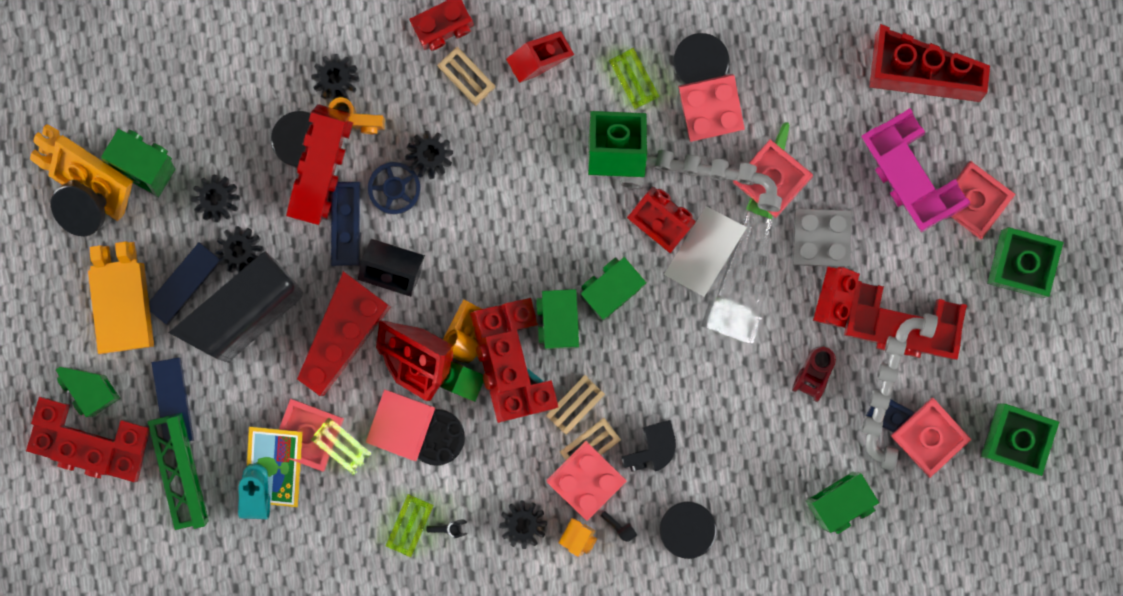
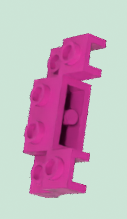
M911 108L886 123L863 134L861 138L877 162L878 167L875 171L883 184L888 181L893 191L890 192V195L898 207L904 206L922 233L940 221L948 219L968 207L970 201L961 191L956 179L938 190L935 189L908 146L925 135V130L919 125Z

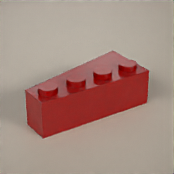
M880 24L875 34L869 88L981 102L988 93L990 65L956 52L955 54L940 49L941 47L938 45L913 39L914 36L906 33L900 34L890 30V27Z
M317 104L311 111L309 122H312V125H309L308 131L305 134L303 145L306 149L305 152H302L297 168V174L299 175L293 184L286 214L287 217L316 225L320 224L322 218H328L332 205L331 202H327L329 192H335L339 176L334 175L337 165L342 166L346 149L341 148L344 138L349 139L353 127V122L349 121L350 113Z
M343 271L297 380L317 395L324 396L390 310L391 306Z

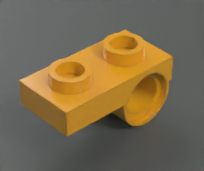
M336 98L329 104V107L334 109L340 106H348L350 113L349 121L353 122L352 128L361 129L363 134L374 135L377 134L378 130H385V118L383 115L356 114L354 106L346 98Z
M464 299L443 340L453 345V358L463 363H469L477 356L476 347L478 345L470 313L482 308Z
M571 518L558 543L569 549L568 552L577 557L582 556L584 553L588 554L597 541V538L593 536L596 530Z

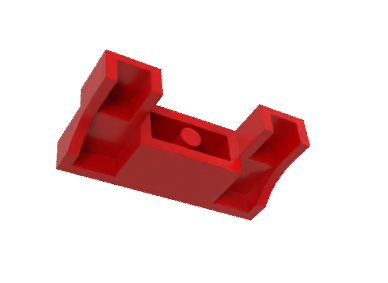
M858 281L844 336L876 343V349L885 351L888 337H895L903 322L911 318L923 317L880 308L884 286H874ZM937 299L933 315L938 316L934 336L932 338L921 336L920 329L911 330L906 340L904 355L921 358V354H928L958 360L967 305Z
M527 298L470 313L478 343L476 347L477 357L483 363L485 371L483 382L486 389L490 391L497 423L559 408L552 380L531 385L518 335V330L538 325L532 299Z
M46 397L38 398L31 422L33 429L26 452L57 461V467L74 471L75 467L85 469L84 474L90 477L101 479L102 475H110L127 481L138 482L150 435L149 427L121 420L115 440L64 426L70 404L53 401Z

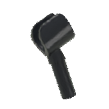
M606 511L600 515L616 530L623 541L629 542L637 536L630 523L621 527Z
M460 519L449 523V525L427 526L426 531L427 533H448L450 537L455 539L468 534L461 533L458 530V525L466 524L467 521Z

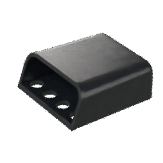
M265 251L168 333L218 360L230 363L233 361V358L302 298L303 291L282 266Z

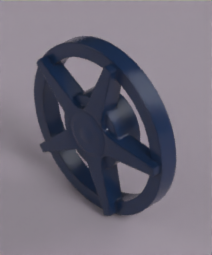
M389 162L379 166L372 173L368 182V194L372 203L377 209L387 214L397 215L407 212L417 203L420 196L421 186L417 174L403 163ZM390 167L403 168L411 175L403 180L394 177ZM384 169H387L388 179L385 180L384 184L373 186L376 176ZM414 178L416 193L412 200L405 194V185ZM373 190L383 191L386 197H388L385 208L375 200ZM402 198L409 202L404 208L397 210L389 209L393 200Z

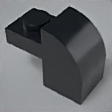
M671 420L642 427L648 449L621 456L624 468L630 467L631 472L647 468L646 462L651 461L653 470L656 472L668 465L676 449V439Z

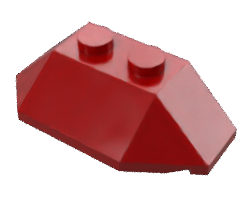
M388 321L379 322L376 349L380 355H383L386 367L397 384L423 400L431 401L449 374L453 359V345L423 328Z

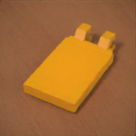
M48 124L43 127L42 134L39 132L35 134L33 142L39 146V152L35 149L31 152V161L42 169L48 170V176L61 185L71 179H75L91 188L95 193L102 194L107 201V205L104 207L105 213L116 221L123 217L133 184L131 179L67 137L60 136L59 130Z
M124 241L115 243L116 257L119 262L113 263L111 262L109 246L99 245L90 247V259L94 266H90L88 275L98 354L154 347L144 263H138L135 242Z

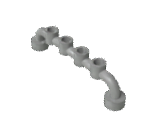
M659 150L657 157L647 156L646 167H653L660 171H678L689 176L703 175L720 181L728 179L745 185H762L765 187L766 193L760 194L758 207L771 212L780 211L782 198L777 196L775 182L767 175L756 173L757 167L753 164L742 163L740 164V169L737 170L729 168V162L726 160L713 159L712 165L701 164V157L691 154L685 155V160L680 161L674 160L675 154L666 150ZM621 177L620 184L630 189H642L644 177Z
M925 313L923 318L908 319L900 325L895 337L889 336L887 339L885 353L890 354L888 364L881 363L879 366L877 379L882 380L880 391H872L869 406L875 407L872 417L865 416L862 425V432L867 433L865 442L867 453L874 460L881 462L882 469L893 471L898 457V449L886 446L884 451L879 450L877 439L881 434L884 415L890 403L891 391L898 376L899 364L905 352L908 334L913 329H920L921 336L932 338L937 327L938 316Z

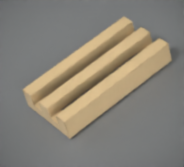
M458 47L437 65L475 106L496 88ZM456 55L487 86L484 90L453 59ZM450 63L479 95L475 97L446 65Z
M584 375L558 402L559 408L552 409L546 416L567 435L605 394ZM586 383L589 387L557 419L554 415ZM594 391L597 395L565 427L562 423Z
M603 418L563 448L560 453L567 460L570 457L568 454L570 450L602 426L606 430L589 444L594 447L608 435H611L613 439L597 451L600 455L608 451L621 439L606 419Z

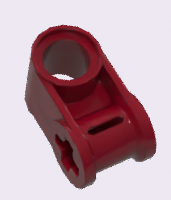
M826 347L812 349L796 377L792 391L796 392L799 390L813 397V401L818 402L825 391L829 376L836 363L834 352ZM821 351L826 352L829 356L828 364L824 367H818L815 363V356ZM804 382L814 385L815 388L806 385Z

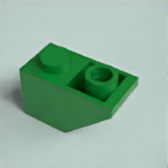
M451 361L449 374L440 387L476 402L484 383L483 374Z
M68 367L56 369L59 375L57 378L59 385L65 392L69 391L74 398L72 404L81 416L84 414L85 417H93L121 399L106 375Z

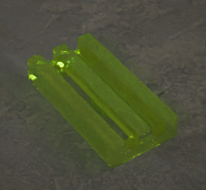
M634 47L609 60L634 110L660 97ZM631 56L651 95H645L626 59L627 57ZM618 62H622L641 100H636L617 64Z
M330 418L326 420L311 439V441L353 476L356 474L358 466L361 467L364 464L363 460L371 455L366 448ZM329 427L360 452L359 455L356 456L327 431ZM324 435L352 459L353 462L349 465L321 441L320 438Z
M408 494L385 546L412 557L434 505ZM413 502L416 505L401 540L396 545L393 542L409 505ZM422 506L426 510L409 549H406L404 545Z

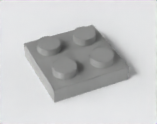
M795 209L793 265L850 267L852 211Z

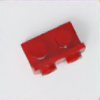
M447 0L409 19L423 49L430 48L431 51L443 47L446 44L445 40L453 36L456 39L464 37L471 32L470 28L474 26L473 20L469 16L462 0Z
M652 187L627 217L669 253L674 250L696 223L692 218V214L686 208L678 207L671 201V197L664 190L656 189L655 187Z
M827 267L813 321L842 328L846 327L860 273L845 267Z

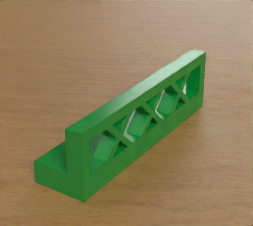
M177 413L148 420L174 529L179 530L191 526L194 529L205 527L209 519L183 414ZM167 423L171 436L169 442L158 435L156 425ZM161 443L166 446L163 451H162ZM169 448L175 452L178 464L176 469L165 463L164 455ZM168 471H170V472L173 473L170 478H169ZM176 475L182 480L185 492L183 496L172 490L171 482ZM175 498H177L178 500H180L179 503L177 504V506H176ZM182 503L188 505L191 520L180 522L178 509Z

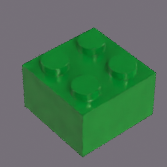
M590 111L588 175L645 177L647 113Z
M118 128L102 154L101 159L131 179L134 185L159 198L175 171L171 161L172 158L167 155L168 151L156 143H153L152 146L142 141L143 137L130 129L126 133Z
M1010 227L1002 229L987 284L1040 299L1050 297L1064 242Z
M615 257L603 267L604 274L597 279L595 276H592L581 286L583 292L580 294V297L601 322L634 296L647 283L625 257L620 261Z
M576 289L542 291V298H537V315L543 316L544 326H538L539 344H545V350L579 348Z
M998 403L980 457L1032 475L1042 476L1060 422L1005 403Z
M854 471L805 500L822 529L829 533L835 532L836 534L848 529L851 526L849 522L854 518L860 517V519L871 515L876 511L874 506L879 504L878 499L863 475Z

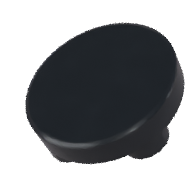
M707 33L692 34L682 40L676 48L673 58L674 71L683 84L725 76L729 68V53L726 46L717 37Z
M294 111L281 117L275 124L271 135L272 148L277 157L285 164L294 168H298L302 152H305L306 147L303 145L305 134L308 131L309 125H312V122H309L310 113L305 111Z
M71 179L60 186L51 197L50 207L53 217L65 231L81 237L90 236L105 221L104 207L107 205L105 197L100 193H95L91 188L75 179Z
M434 410L418 456L420 461L429 465L439 466L453 461L460 454L465 443V432L460 420L454 414L446 410Z
M685 501L671 506L664 513L659 531L661 540L669 552L680 558L692 559L702 556L712 547L716 538L717 528L714 517L704 506L695 502Z

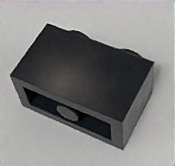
M371 239L361 259L357 280L411 297L419 280L425 255Z

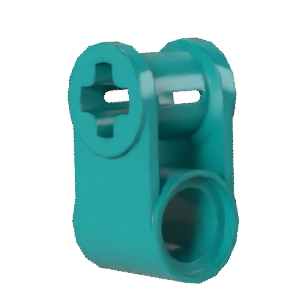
M250 464L244 469L238 486L239 519L268 520L270 516L268 472L260 464Z

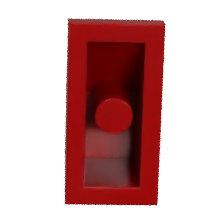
M559 31L525 43L507 57L506 60L519 83L541 75L574 56V53L562 32Z

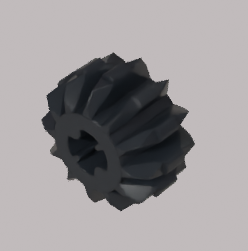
M338 54L333 55V62H330L327 56H324L322 59L326 65L322 67L320 64H315L314 66L320 74L311 75L312 80L318 81L313 86L316 92L323 90L321 97L324 100L330 94L332 101L338 98V94H341L343 98L349 99L345 91L348 89L355 93L357 89L350 83L360 81L359 76L352 75L358 70L356 65L349 66L350 59L348 57L343 58L340 62ZM336 72H339L341 81L339 83L334 81V84H332V80L329 78L332 73L337 75Z
M429 131L424 132L423 139L421 136L415 135L413 137L415 144L408 143L406 147L409 151L413 152L405 156L407 161L414 160L409 169L413 171L417 167L420 168L418 172V177L420 178L424 176L426 171L429 179L435 178V171L442 176L445 174L443 166L450 167L452 165V162L446 157L452 156L453 150L444 149L450 142L446 139L440 143L441 134L438 132L434 135L433 139H431ZM427 149L431 150L430 154L432 152L435 153V157L431 161L427 160L428 157L424 158L423 156Z
M214 174L211 177V183L206 178H202L201 183L204 187L201 189L198 186H194L193 188L194 191L200 193L199 196L191 198L192 202L200 203L195 207L194 211L196 213L204 212L202 218L206 221L213 216L214 222L219 223L221 214L225 219L229 220L231 216L227 210L229 208L233 211L238 210V207L232 204V201L240 200L239 195L232 194L236 191L237 186L235 184L228 186L229 178L225 176L219 182L218 176ZM215 192L222 196L221 201L217 200L219 203L217 205L210 201L211 196L215 197L213 194Z
M236 226L234 236L229 230H225L224 234L228 239L225 241L218 238L217 242L224 246L223 249H216L215 254L225 255L218 263L222 266L228 263V272L232 273L237 267L239 273L245 268V265H249L252 260L258 257L255 255L256 252L264 251V247L260 245L254 246L261 238L258 235L251 237L252 230L250 228H247L242 234L241 227ZM240 243H243L242 248L245 250L244 255L238 254L239 257L236 258L237 252L233 251L236 245L240 247Z
M521 500L519 511H517L513 503L509 505L513 515L502 512L501 516L509 520V522L500 523L499 528H509V531L505 532L502 537L507 539L513 535L514 538L510 544L512 547H515L518 539L522 540V549H526V539H529L532 545L536 546L538 542L533 535L536 534L542 538L545 536V533L537 529V527L547 526V521H537L539 517L544 515L543 510L538 511L536 514L532 513L536 503L532 502L529 510H525V501ZM523 517V520L526 518L530 520L531 523L528 525L529 530L527 532H523V529H521V532L517 530L518 518Z

